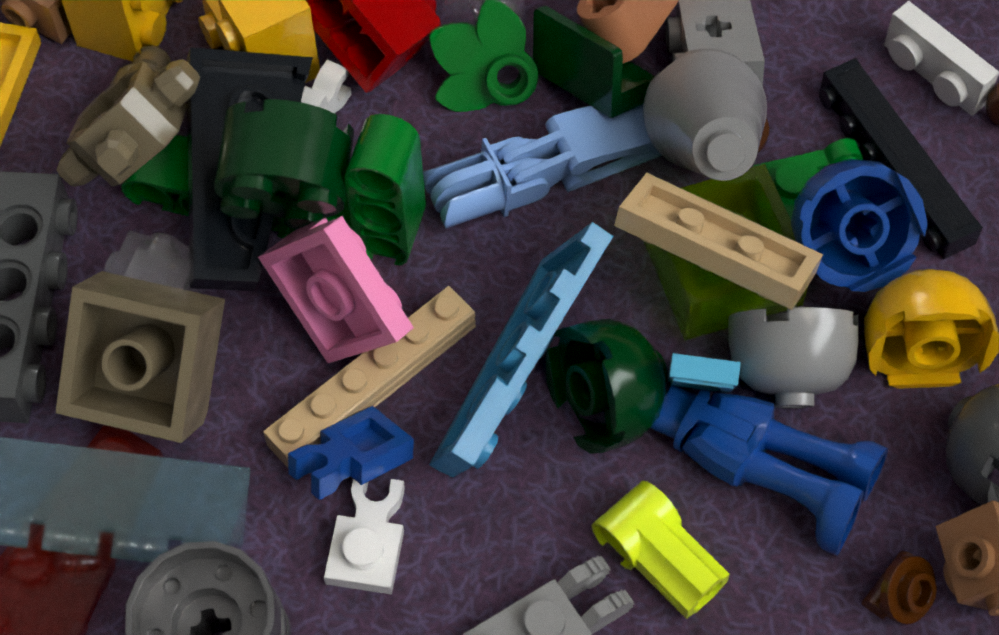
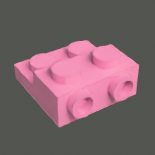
M343 216L328 221L325 217L299 228L258 257L327 363L396 343L414 328L402 310V304L398 295L391 287L386 285L368 257L362 239L356 232L350 229Z

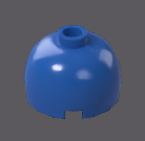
M847 159L827 165L808 179L794 202L791 219L794 241L823 254L816 275L831 285L847 287L851 291L867 292L886 286L889 282L909 270L917 257L912 253L918 245L920 234L925 237L927 228L923 199L909 179L880 162Z

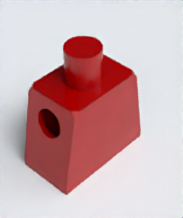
M306 0L311 9L314 31L365 93L374 90L404 67L428 42L430 31L441 25L440 18L435 13L436 0Z

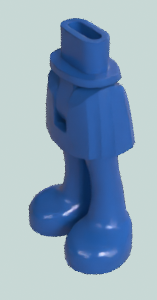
M672 385L664 397L660 416L652 424L651 429L674 439L673 448L679 452L684 451L686 455L701 467L731 486L738 487L748 482L783 494L806 507L814 514L816 520L815 538L817 544L822 550L837 556L854 526L862 500L866 501L882 471L887 458L888 448L874 441L867 440L853 444L839 443L799 431L774 419V403L753 397L713 393L710 398V390L701 389L695 395ZM765 451L777 452L814 465L832 474L838 481L829 480L801 470L765 453Z

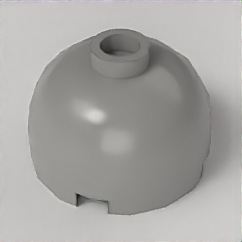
M794 307L793 310L788 309V313L768 315L767 322L766 309L736 312L728 316L731 360L741 362L739 377L754 391L774 395L776 408L797 409L814 407V395L836 390L849 378L856 364L859 345L858 315L853 316L852 311L833 308Z

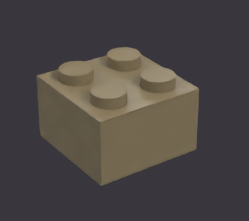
M104 271L73 286L55 413L182 443L204 424L208 413L225 299Z

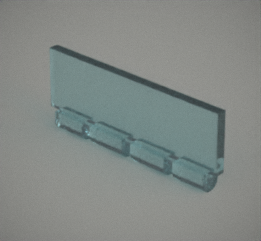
M0 437V545L27 548L31 524L45 525L41 550L97 556L100 531L113 533L110 558L153 562L158 555L168 551L169 539L181 541L180 545L190 542L217 541L229 546L242 547L251 468Z

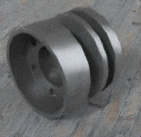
M217 541L184 543L158 555L137 577L126 603V635H212L211 627L217 624H222L227 631L222 635H291V623L264 570L241 549Z

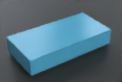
M673 353L670 360L668 382L671 383L670 386L675 385L677 387L729 393L738 386L741 362Z

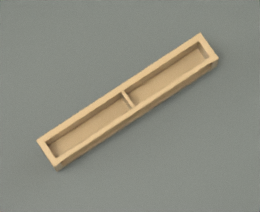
M447 286L408 317L414 328L398 342L362 353L265 429L263 433L267 446L288 468L289 452L305 445L321 444V430L366 408L376 407L476 327L474 310L450 286Z

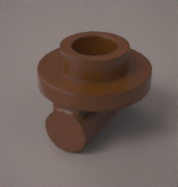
M899 551L862 600L861 604L881 619L888 617L902 624H913L925 616L935 601L937 586L934 570L924 558L912 555L907 551Z

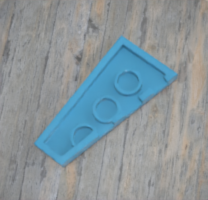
M591 222L541 260L429 464L431 467L451 477H455L471 467L479 469L487 461L498 442L499 436L494 433L504 415H508L522 398L527 387L526 379L537 361L551 344L554 333L603 255L613 235L594 222Z

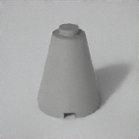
M696 49L676 57V61L668 65L661 73L660 71L650 82L645 94L643 118L652 144L663 157L677 166L720 181L738 178L745 174L753 165L766 122L767 100L759 78L749 66L735 55L726 51Z

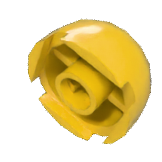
M934 269L915 270L895 278L877 292L864 318L865 345L870 371L875 376L877 371L886 374L889 386L897 389L952 387L962 383L960 372L970 369L977 364L979 373H981L991 365L999 352V332L988 300L968 278L952 271Z

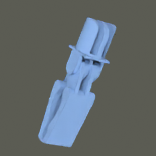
M643 104L613 118L608 117L592 106L554 115L545 124L549 134L539 139L513 137L490 145L487 138L482 139L480 153L424 171V187L427 193L431 194V201L436 211L440 213L445 229L498 210L506 217L510 210L542 199L547 195L550 188L559 181H562L567 192H570L662 156L652 144L645 128ZM621 158L600 168L590 170L594 166H597L604 162Z

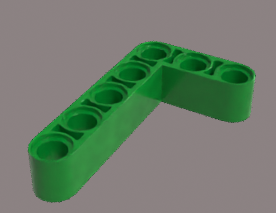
M387 114L370 115L364 121L345 173L346 198L344 209L337 215L327 217V220L331 221L343 216L350 229L356 232L362 239L370 259L376 254L396 259L395 265H403L408 261L426 207L420 136L410 123L401 118ZM175 135L162 151L126 179L121 185V191L125 197L134 204L140 205L142 200L164 205L162 208L164 211L189 216L188 137ZM274 217L271 230L279 232L277 237L285 238L296 230L287 227L283 223L284 218Z

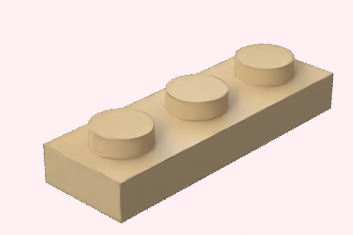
M649 173L643 176L619 206L614 224L615 227L640 238L646 243L660 247L698 265L703 270L717 274L790 310H793L815 276L823 254Z

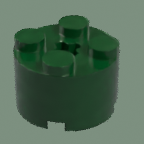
M264 99L263 110L244 113L246 101L236 103L227 109L214 184L216 194L222 198L220 211L226 215L241 219L257 218L262 212L275 214L274 217L284 218L283 223L287 227L297 230L322 218L337 215L344 209L346 198L344 178L351 159L354 129L350 124L342 131L336 127L338 115L314 105L290 100Z

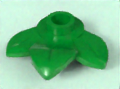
M484 0L478 13L476 25L467 22H453L441 25L430 31L429 38L434 56L442 68L450 74L439 86L435 95V99L446 108L454 112H465L486 108L493 102L503 106L516 105L527 100L534 92L538 82V70L532 57L524 51L526 43L525 26L519 16L500 0ZM508 65L516 67L518 69V76L512 83L504 84L497 80V74L502 67Z

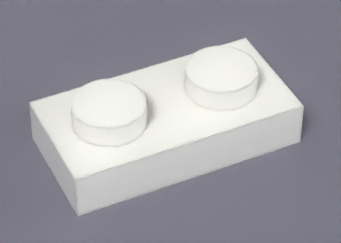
M909 0L892 14L884 46L888 48L893 61L902 69H914L933 84L936 95L949 106L959 105L971 116L985 106L989 92L995 86L999 71Z

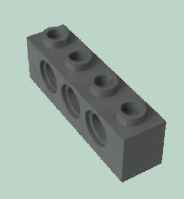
M0 171V350L13 347L9 353L0 357V422L29 423L32 403H41L45 396L46 370L44 365L40 364L43 346L53 345L57 333V314L55 308L51 307L54 289L63 290L67 281V257L62 252L65 235L73 236L75 234L78 222L76 200L69 199L59 174ZM33 238L26 244L18 245L23 240ZM23 292L16 299L4 301L8 296L14 293Z

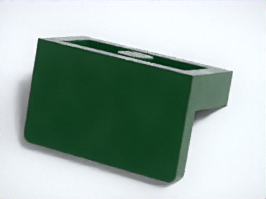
M542 6L534 10L533 60L537 66L538 74L610 118L644 103L647 88L655 77L654 75L630 61L623 63V53L619 47L548 6Z

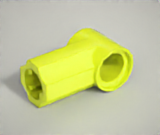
M641 481L591 525L598 542L602 546L608 542L625 559L620 563L625 569L632 570L635 567L686 619L705 606L728 582L730 574L682 527L680 515L672 502L662 491L648 481Z

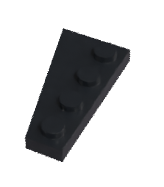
M190 47L186 61L200 76L195 93L187 100L190 288L255 290L263 266L258 257L266 252L275 214L262 212L257 218L241 219L226 215L220 211L222 198L216 194L214 184L225 114L232 105L245 101L244 113L262 111L264 99L301 102L313 57Z

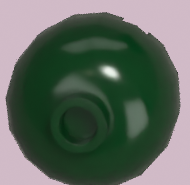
M612 319L587 321L557 329L553 336L560 337L559 345L547 349L545 359L547 385L557 409L568 400L585 430V435L573 437L577 445L588 453L595 454L626 446L641 438L659 418L666 392L665 383L668 375L666 363L662 355L655 350L646 337L636 328ZM604 411L606 424L588 421L580 418L579 414L590 416Z

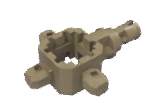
M152 45L141 48V54L138 52L135 54L133 63L119 69L113 77L110 86L96 97L79 115L66 142L70 147L63 153L57 167L59 176L73 187L85 185L98 175L105 179L112 187L122 184L162 151L179 132L187 109L185 102L195 93L200 80L198 72L186 60L182 59L171 62L166 51L160 47Z

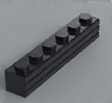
M854 58L825 71L819 90L820 100L826 109L830 110L833 108L838 114L842 132L847 137L854 136L860 145L859 149L862 159L880 162L909 179L922 197L927 218L925 237L922 235V239L928 250L931 252L938 251L944 260L975 245L983 227L975 219L862 68L859 61Z

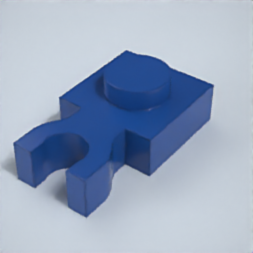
M371 406L321 430V444L305 445L289 452L288 474L295 480H298L311 473V494L320 500L335 492L342 480L350 476L360 485H363L412 460L414 438L374 406Z

